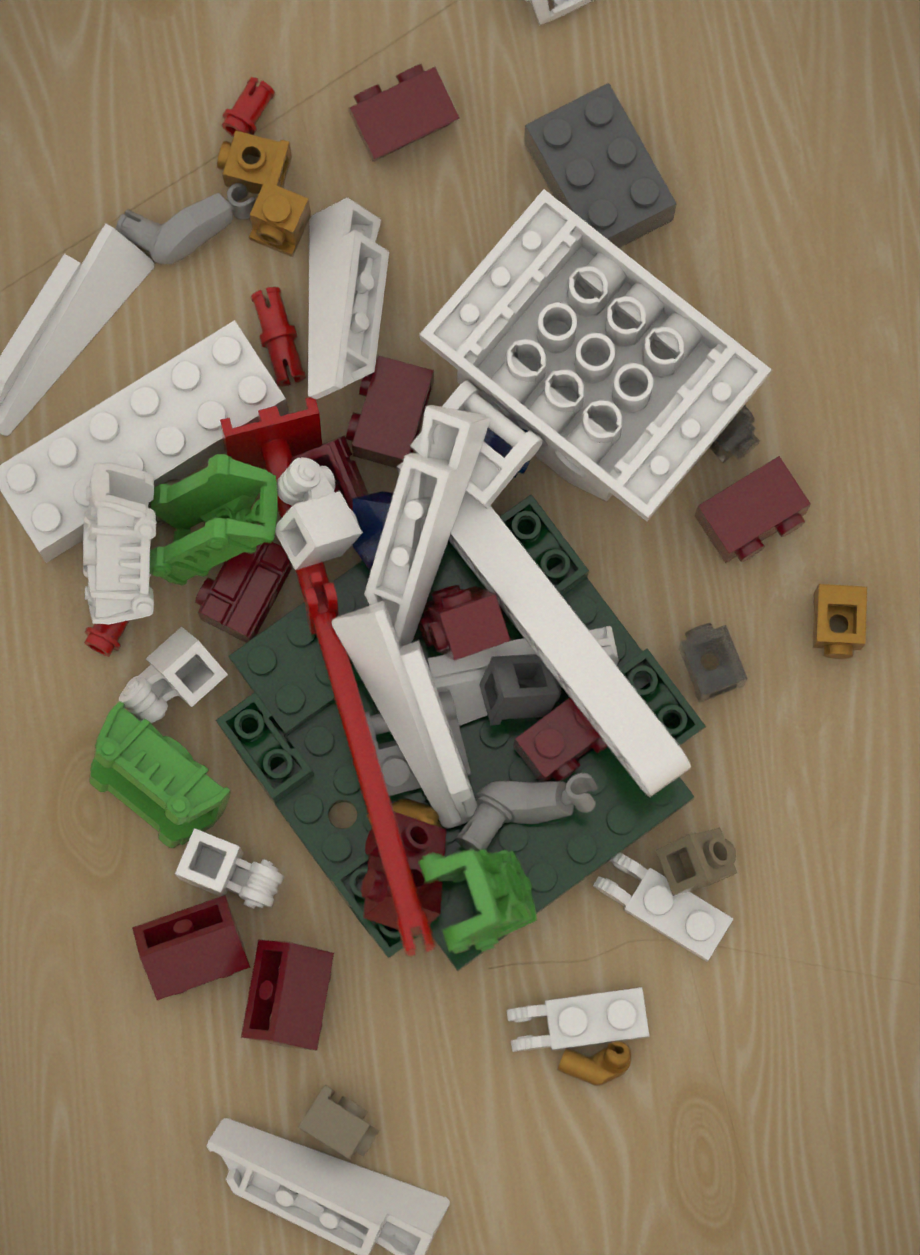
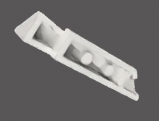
M348 197L314 214L309 221L308 396L313 399L324 397L375 372L389 251L375 243L381 219Z
M105 223L82 265L70 256L63 255L0 355L1 435L9 436L153 270V260L110 225Z
M228 1118L221 1120L207 1143L208 1150L221 1155L229 1169L226 1181L234 1194L357 1255H370L375 1243L381 1245L394 1255H426L450 1204V1201L441 1195Z

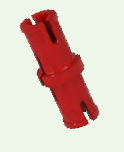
M268 287L266 291L271 304L270 308H268L262 290L251 295V300L254 302L263 332L259 338L262 347L268 349L277 386H289L291 383L286 369L287 365H289L290 373L295 383L306 378L294 342L298 336L295 326L289 325L281 297V289L279 287Z

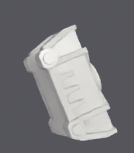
M112 463L94 464L90 485L86 487V501H89V508L84 513L83 574L88 578V586H85V600H88L93 624L109 625L147 617L153 614L154 608L153 589L149 587V577L151 576L149 567L150 539L156 536L155 511L148 508L149 502L154 499V477L150 473Z

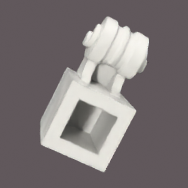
M305 457L293 460L277 480V495L286 504L293 506L276 524L275 533L295 570L342 556L362 534L357 518L348 507L340 491L334 492L335 478L332 471L327 466H319L315 461Z
M181 626L146 658L150 666L139 676L133 677L127 683L119 696V701L124 703L125 708H128V711L141 722L145 718L153 723L165 716L168 708L167 701L171 698L179 696L188 705L193 707L228 674L200 641Z
M195 828L175 872L179 880L215 895L223 896L228 891L238 894L241 899L245 900L243 905L253 909L255 906L272 908L275 901L273 896L278 893L277 887L282 884L285 877L278 872L276 867L272 866V862L262 859L261 863L253 861L251 864L241 859L243 851L239 846Z

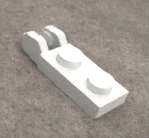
M619 853L612 858L610 862L613 863L614 867L641 881L633 896L608 878L598 876L593 886L624 906V911L704 961H708L733 921V918L689 891L673 896L665 876L652 868L647 870L623 853Z
M642 987L546 1000L544 1005L507 1010L508 1021L516 1023L530 1021L533 1018L547 1017L549 1035L535 1037L528 1035L512 1040V1052L551 1047V1051L649 1037Z

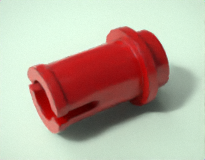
M249 78L246 87L232 109H226L223 112L225 120L222 123V127L227 133L233 137L235 131L251 135L256 133V122L270 100L275 96V91L266 82L261 80L257 87L258 78Z
M129 621L109 625L94 624L93 628L87 627L85 630L87 638L84 643L92 650L109 657L113 650L118 651L121 645L118 641Z

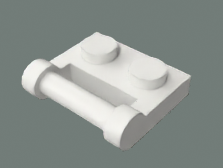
M466 380L460 384L442 407L490 417L488 428L513 447L504 458L484 441L482 443L466 492L488 509L521 467L537 453L543 439L531 430L528 432L523 431L478 395L479 389ZM422 432L410 445L418 454Z

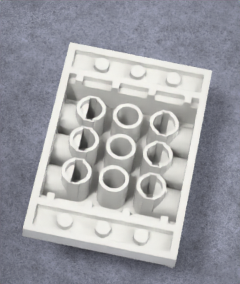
M545 189L542 190L420 333L421 341L457 369V382L459 384L466 380L479 389L478 395L523 431L528 432L531 430L543 439L541 447L535 454L538 459L568 483L606 502L614 495L645 521L651 518L772 371L771 368Z

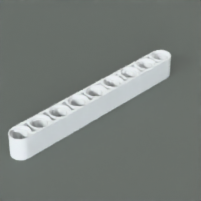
M402 462L401 464H399L398 466H396L397 471H398L399 474H400V471H401V467H402L403 462ZM465 491L448 540L487 591L496 594L501 609L647 796L651 797L691 768L686 755L491 506L487 509Z

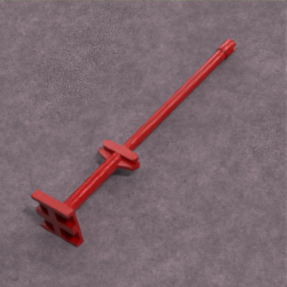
M311 397L305 398L306 410L283 416L279 415L277 406L258 410L259 422L232 428L230 418L220 420L225 455L230 456L233 460L267 470L276 476L277 481L292 463L290 458L322 444L320 413L316 399ZM277 495V508L280 518H282L293 505L286 504ZM324 562L296 570L305 602L309 630L311 635L317 634L398 915L397 925L407 956H416L413 936L421 934L426 953L435 948V942L426 912L421 907L349 656L332 626V620L339 616L336 590L333 582H329Z

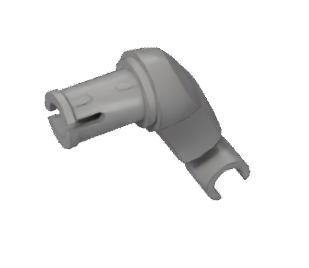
M236 183L228 189L227 200L217 193L182 209L162 225L146 219L131 210H126L125 215L122 214L119 218L116 230L133 244L149 251L155 263L174 264L190 255L202 244L227 227L232 222L233 216L239 219L250 218V212L256 198L251 197L245 202H237L245 198L248 193L245 185Z
M585 773L574 775L567 784L565 782H491L477 793L476 802L478 807L467 825L457 836L456 841L467 851H479L487 849L492 838L503 823L537 824L570 816L573 813L574 805L581 812H590L595 807L596 802L590 794L585 792L596 791L598 786L593 778Z

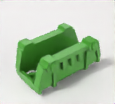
M216 454L209 459L208 467L173 485L159 484L154 487V499L151 501V509L155 511L159 518L176 528V531H174L173 543L150 550L149 573L161 577L170 583L183 586L187 583L188 579L196 575L201 577L207 576L211 568L243 552L252 554L256 551L258 545L264 542H273L278 511L276 476L264 469L233 460L230 456ZM260 493V499H258V500L255 502V500H256L258 494ZM205 521L204 527L191 533V527Z
M121 701L109 711L96 740L95 757L90 768V784L100 792L109 791L159 832L158 839L168 848H175L179 844L183 845L188 842L194 828L205 832L213 827L226 809L231 790L227 786L223 788L206 775L209 770L204 765L194 761L191 754L179 742L168 736H163L147 719L144 718L142 722L125 709V704Z
M486 849L479 851L469 850L443 857L442 854L436 855V853H431L423 856V860L419 861L425 882H461L467 880L477 911L481 910L482 913L442 930L449 952L457 954L468 950V946L475 945L476 950H481V952L495 948L494 945L499 943L498 938L537 921L535 904L531 893L532 884L528 876L525 875L514 851L508 852V850L488 853Z

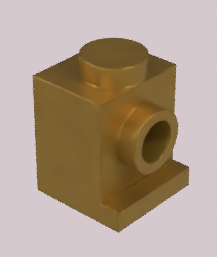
M235 131L232 143L223 141L218 155L217 168L224 170L225 186L231 187L233 184L240 183L246 186L247 192L258 195L264 181L283 188L292 158L290 142L281 139L278 142ZM248 154L260 157V160L255 164H247L243 161V158Z
M264 181L250 212L252 231L249 235V240L293 257L311 217L309 198Z
M819 584L814 592L813 648H824V657L848 659L853 657V650L861 651L866 641L867 587ZM833 618L842 619L846 624V631L843 633L833 632L830 629L829 621Z

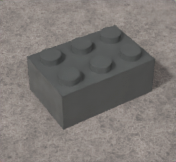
M609 83L525 125L524 144L553 196L618 248L673 221L677 203Z

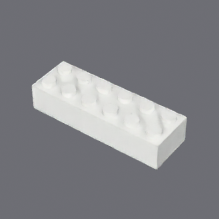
M234 320L0 465V491L47 563L83 541L84 513L89 508V501H86V487L90 485L94 464L112 463L150 473L154 477V487L171 479L181 480L207 464L214 455L225 452L220 420L230 418L232 428L259 422L258 410L277 406L279 415L283 416L289 413L287 401Z

